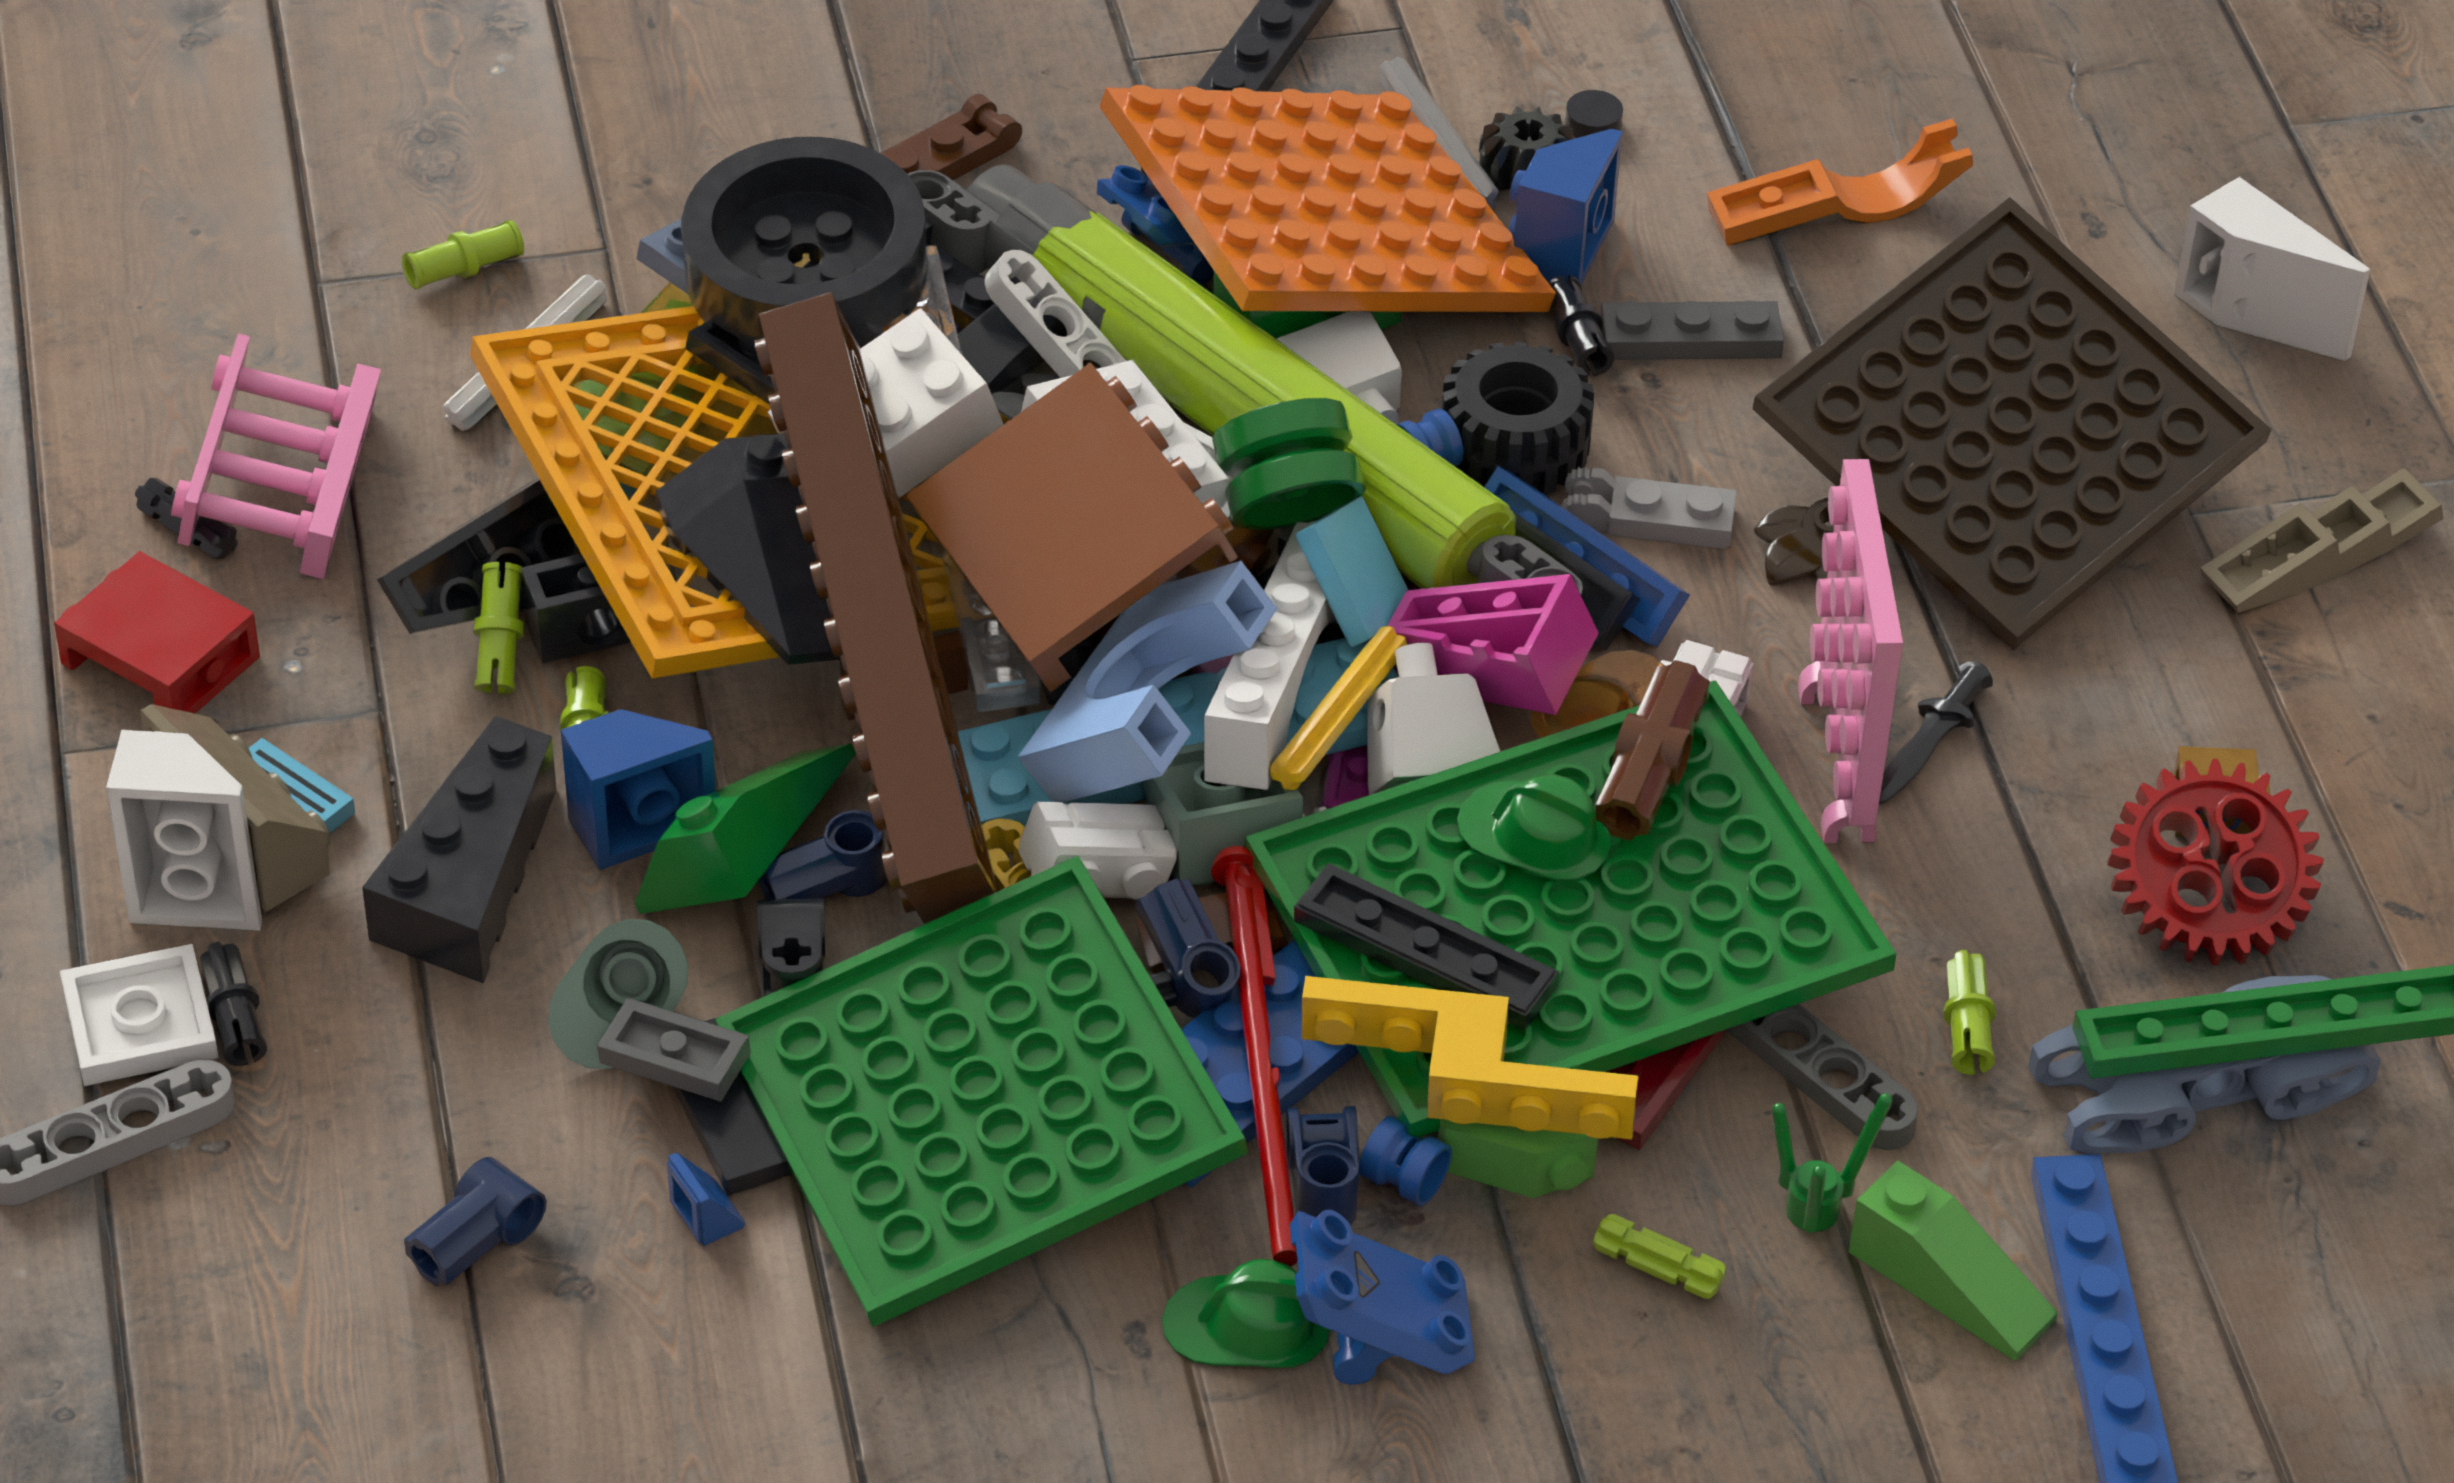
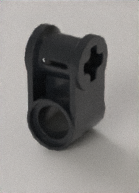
M823 898L757 900L759 959L763 961L764 996L823 970L822 957H825Z

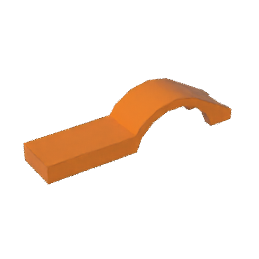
M1952 118L1923 127L1918 142L1907 155L1884 171L1864 177L1841 176L1827 170L1821 161L1816 159L1707 192L1708 208L1726 246L1835 213H1839L1846 219L1866 223L1892 220L1919 208L1972 167L1973 155L1969 147L1958 151L1954 150L1951 141L1958 135L1957 125Z

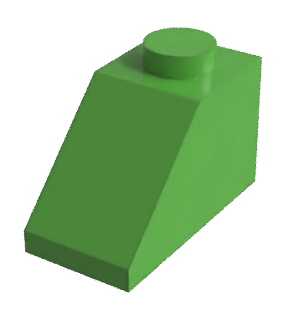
M1440 1119L1438 1139L1450 1145L1453 1150L1452 1160L1447 1173L1530 1198H1536L1556 1190H1569L1585 1180L1594 1178L1598 1138H1592L1585 1134L1547 1130L1525 1131L1517 1127L1491 1124H1458Z

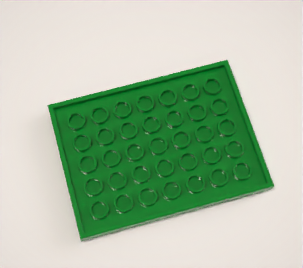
M1716 680L1710 682L1707 703L1704 705L1699 721L1693 730L1691 752L1683 777L1677 787L1669 785L1648 835L1635 836L1631 841L1610 835L1611 846L1606 861L1595 873L1579 880H1551L1537 876L1524 869L1487 858L1472 850L1459 833L1457 817L1461 805L1475 790L1493 782L1508 780L1525 782L1539 775L1556 774L1570 778L1581 785L1593 801L1594 809H1596L1597 799L1613 767L1615 745L1623 721L1628 713L1637 714L1640 705L1245 836V847L1249 849L1253 856V868L1316 977L1435 989L1294 922V906L1328 863L1558 970L1559 984L1557 989L1528 1028L1524 1031L1507 1023L1504 1062L1606 1072L1894 971L1897 953ZM1355 1045L1395 1116L1406 1125L1409 1135L1421 1137L1438 1131L1440 1119L1427 1118L1428 1084L1432 1053L1418 1051L1397 1052L1389 1048Z

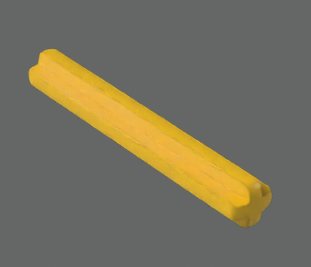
M1381 627L1374 637L1368 641L1270 766V776L1273 780L1281 782L1283 789L1288 791L1297 790L1397 663L1395 650L1407 645L1405 637L1396 634L1394 627Z

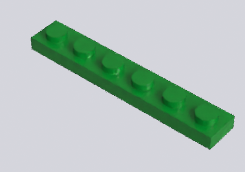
M2454 965L2076 1010L2072 1029L2091 1079L2454 1034Z

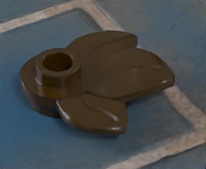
M1828 498L1821 499L1810 507L1797 505L1779 507L1766 514L1754 528L1755 534L1760 539L1771 543L1765 556V570L1769 585L1793 581L1814 573L1817 579L1827 578L1828 571H1824L1822 562V539L1824 533H1833L1834 526L1824 524L1829 522Z

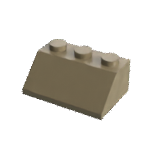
M153 704L141 710L143 731L189 734L242 785L260 907L265 912L330 875L328 845L331 843V836L326 824L316 812L311 810L306 812L291 797L286 784L276 773L271 772L267 774L253 760L250 750L239 736L235 734L229 736L208 716Z

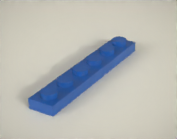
M2101 1154L2034 1157L2030 1175L2099 1483H2178Z

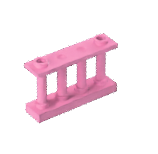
M238 333L231 357L220 354L216 364L211 390L218 391L219 395L192 480L189 482L180 479L176 489L171 516L182 518L177 543L190 546L198 518L201 516L294 539L293 546L304 548L300 574L324 579L372 415L381 369L357 363L351 387L340 384L338 390L244 367L250 336ZM240 390L331 413V420L338 421L340 424L339 428L327 426L326 430L322 431L234 409L233 407ZM225 432L317 454L319 455L318 461L328 463L326 470L315 467L313 473L222 451L220 448ZM212 474L305 496L307 497L306 503L316 506L314 512L302 510L301 515H296L207 493Z

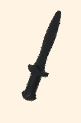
M1970 661L1960 665L1958 671L1959 678L1943 698H1929L1918 703L1919 714L1925 716L1924 722L1915 736L1897 753L1885 769L1879 804L1887 802L1909 784L1926 764L1939 741L1954 727L1972 728L1974 726L1973 713L1967 707L1982 689L1993 686L1992 675L1985 665L1978 661Z

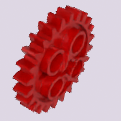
M2212 758L2206 775H2200L2191 760L2185 761L2179 781L2167 769H2162L2156 780L2157 790L2143 782L2135 795L2138 804L2125 802L2119 816L2125 824H2115L2110 837V841L2120 847L2111 850L2107 865L2122 870L2114 876L2111 890L2131 892L2125 899L2121 912L2123 915L2142 911L2145 916L2138 933L2144 935L2156 928L2164 932L2159 948L2163 952L2170 948L2176 940L2184 943V958L2188 962L2194 958L2198 948L2207 949L2212 966H2218L2225 949H2230L2238 963L2244 964L2249 956L2251 943L2263 955L2270 954L2275 944L2274 935L2288 942L2296 929L2293 920L2305 922L2312 908L2306 900L2315 899L2321 883L2311 876L2319 873L2323 865V858L2308 854V852L2315 848L2320 838L2319 834L2310 831L2299 832L2309 812L2307 809H2300L2288 813L2285 806L2292 791L2288 788L2274 796L2266 792L2270 780L2268 773L2260 776L2254 784L2245 781L2246 768L2245 764L2241 762L2234 769L2231 777L2222 774L2221 765L2218 759ZM2196 811L2205 813L2209 825L2208 830H2205L2204 824ZM2230 817L2241 819L2249 826L2251 833H2234L2225 826L2223 819ZM2165 830L2179 832L2186 837L2189 845L2186 847L2169 845L2163 840L2160 832ZM2210 846L2209 851L2212 859L2204 860L2206 852ZM2226 864L2221 875L2218 865ZM2245 876L2260 878L2267 884L2270 892L2266 894L2254 893L2244 886L2241 878ZM2183 889L2195 890L2204 896L2208 905L2203 907L2188 905L2181 899L2178 891ZM2223 893L2228 904L2235 911L2234 913L2225 911L2221 899Z

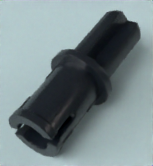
M220 941L209 944V950L200 957L209 991L206 1001L209 1014L213 1020L217 1021L224 1047L223 1054L225 1060L235 1066L248 1065L243 1042L249 1044L254 1062L259 1061L267 1052V1044L262 1036L256 1014V1009L260 1003L257 990L248 984L239 948L233 943L222 945Z

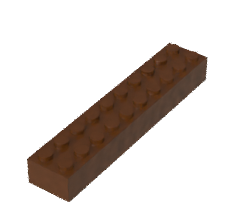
M829 292L760 313L759 317L764 338L755 340V348L763 373L766 377L771 376L775 390L774 394L768 395L775 424L779 432L784 431L789 449L782 451L784 465L793 488L798 486L803 505L796 506L799 525L806 543L812 542L817 561L810 563L812 578L820 599H826L832 617L824 620V626L831 650L835 657L840 656L846 674L838 677L844 704L849 715L855 714L860 730L859 734L853 735L856 755L864 773L869 772L875 792L867 794L869 808L878 832L884 831L890 849L882 853L885 872L892 890L899 891L906 913L916 911L922 922L927 924L999 890L860 347L833 293Z

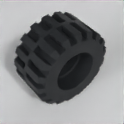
M1515 342L1514 346H1504L1503 343L1490 344L1489 350L1486 351L1477 348L1467 353V360H1457L1451 367V374L1445 377L1442 395V410L1446 411L1453 419L1462 439L1463 460L1460 465L1455 467L1485 487L1497 466L1512 472L1544 495L1556 492L1557 484L1565 486L1568 473L1572 472V469L1576 470L1578 467L1585 468L1587 456H1589L1594 389L1593 385L1588 383V375L1583 368L1573 367V359L1565 354L1558 356L1552 354L1553 349L1540 345L1538 348L1529 347L1526 342Z

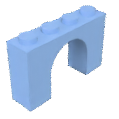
M1242 561L1156 587L1119 615L1022 750L1018 759L1052 802L1065 803L1162 776L1191 735V732L1158 689L1177 675L1194 666L1249 650L1278 608Z

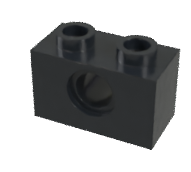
M582 554L521 568L526 623L542 664L631 643Z

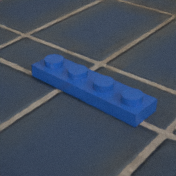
M1497 466L1484 488L1506 502L1513 511L1641 598L1623 627L1647 644L1658 647L1690 594L1509 470Z

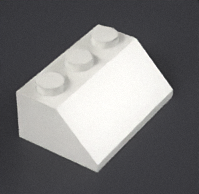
M121 730L106 791L129 923L260 931L262 916L242 785L189 734Z

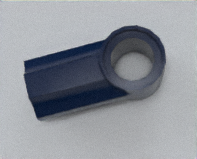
M851 810L838 814L826 825L824 836L777 855L758 880L764 900L823 898L836 892L854 897L874 893L882 887L887 877L882 860V853L885 852L883 831L878 832L872 815L868 812Z
M1176 878L1156 886L1151 892L1140 897L1135 904V908L1166 970L1172 978V988L1177 995V1005L1175 1006L1178 1010L1189 1017L1196 1018L1203 1011L1216 1009L1221 1003L1226 1002L1240 976L1241 967L1238 956L1231 947L1219 940L1190 880H1178ZM1191 971H1207L1214 976L1219 987L1207 988L1201 986L1194 980Z
M493 1157L482 1158L464 1173L456 1187L454 1199L404 1239L406 1255L412 1260L419 1274L434 1286H438L440 1283L448 1285L500 1241L508 1245H515L528 1238L535 1231L544 1216L547 1205L546 1197Z

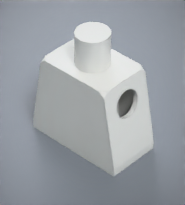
M1349 311L1277 338L1282 344L1390 421L1398 424L1399 415L1396 411L1400 407L1402 370L1400 362L1370 311Z
M1414 643L1395 650L1399 677L1386 681L1373 692L1367 702L1369 795L1500 752L1476 680L1471 675H1438L1433 646L1430 643Z

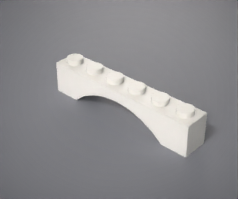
M1315 521L1296 523L1264 590L1278 609L1251 648L1233 654L1204 715V781L1268 790L1272 782L1270 766L1285 748L1297 693L1312 649L1322 630L1329 623L1338 624L1296 539L1297 532Z

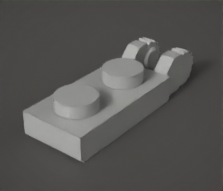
M1578 467L1576 470L1572 469V472L1568 473L1566 477L1565 488L1566 493H1569L1567 499H1564L1562 507L1597 531L1608 532V535L1721 549L1730 547L1737 490L1615 476L1614 479L1606 470L1601 468L1587 469L1586 467Z

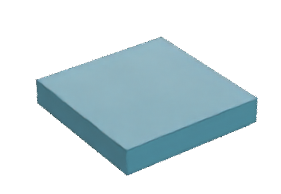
M1360 496L1343 504L1296 533V539L1351 647L1373 638L1381 627L1387 626L1404 594L1408 591L1363 497Z

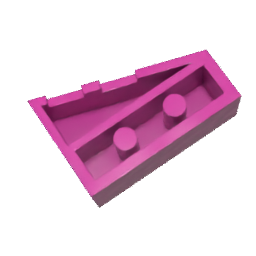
M1571 574L1408 590L1387 625L1394 627L1397 635L1405 637L1407 645L1414 643L1432 644L1437 674L1471 675L1476 680L1484 702L1554 715L1557 714L1598 635L1597 628Z

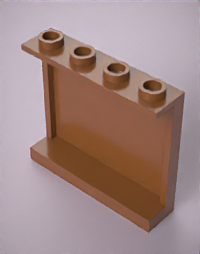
M1091 362L906 494V497L927 528L1049 692H1052L1071 678L1058 659L1213 546L1217 545L1230 563L1238 558L1225 536L1234 527L1212 497L1203 504L1199 501L1194 492L1199 490L1201 485L1180 457H1177L1172 462L1166 459L1162 452L1169 445L1148 416L1137 422L1130 412L1138 406L1117 376L1106 382Z

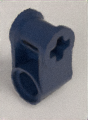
M1345 1106L1342 1113L1302 1115L1298 1108H1287V1161L1289 1170L1292 1169L1296 1214L1298 1211L1317 1217L1324 1210H1333L1342 1215L1351 1226L1357 1214L1359 1181V1140L1356 1107Z

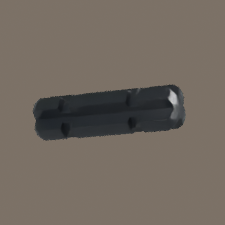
M149 478L144 485H139L135 491V496L138 498L137 508L150 517L159 519L158 522L179 535L182 518L171 516L176 491H173L174 488L158 478ZM199 516L191 543L200 545V549L216 559H224L228 552L234 551L238 545V540L236 539L237 530L229 523Z

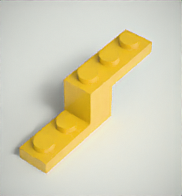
M1305 976L1302 994L1301 1039L1322 1041L1330 1045L1351 1044L1389 1048L1397 1052L1418 1051L1432 1053L1429 1071L1427 1118L1444 1119L1458 1124L1481 1123L1510 1126L1525 1131L1547 1130L1585 1134L1598 1139L1609 1137L1632 1139L1638 1076L1504 1062L1509 997Z

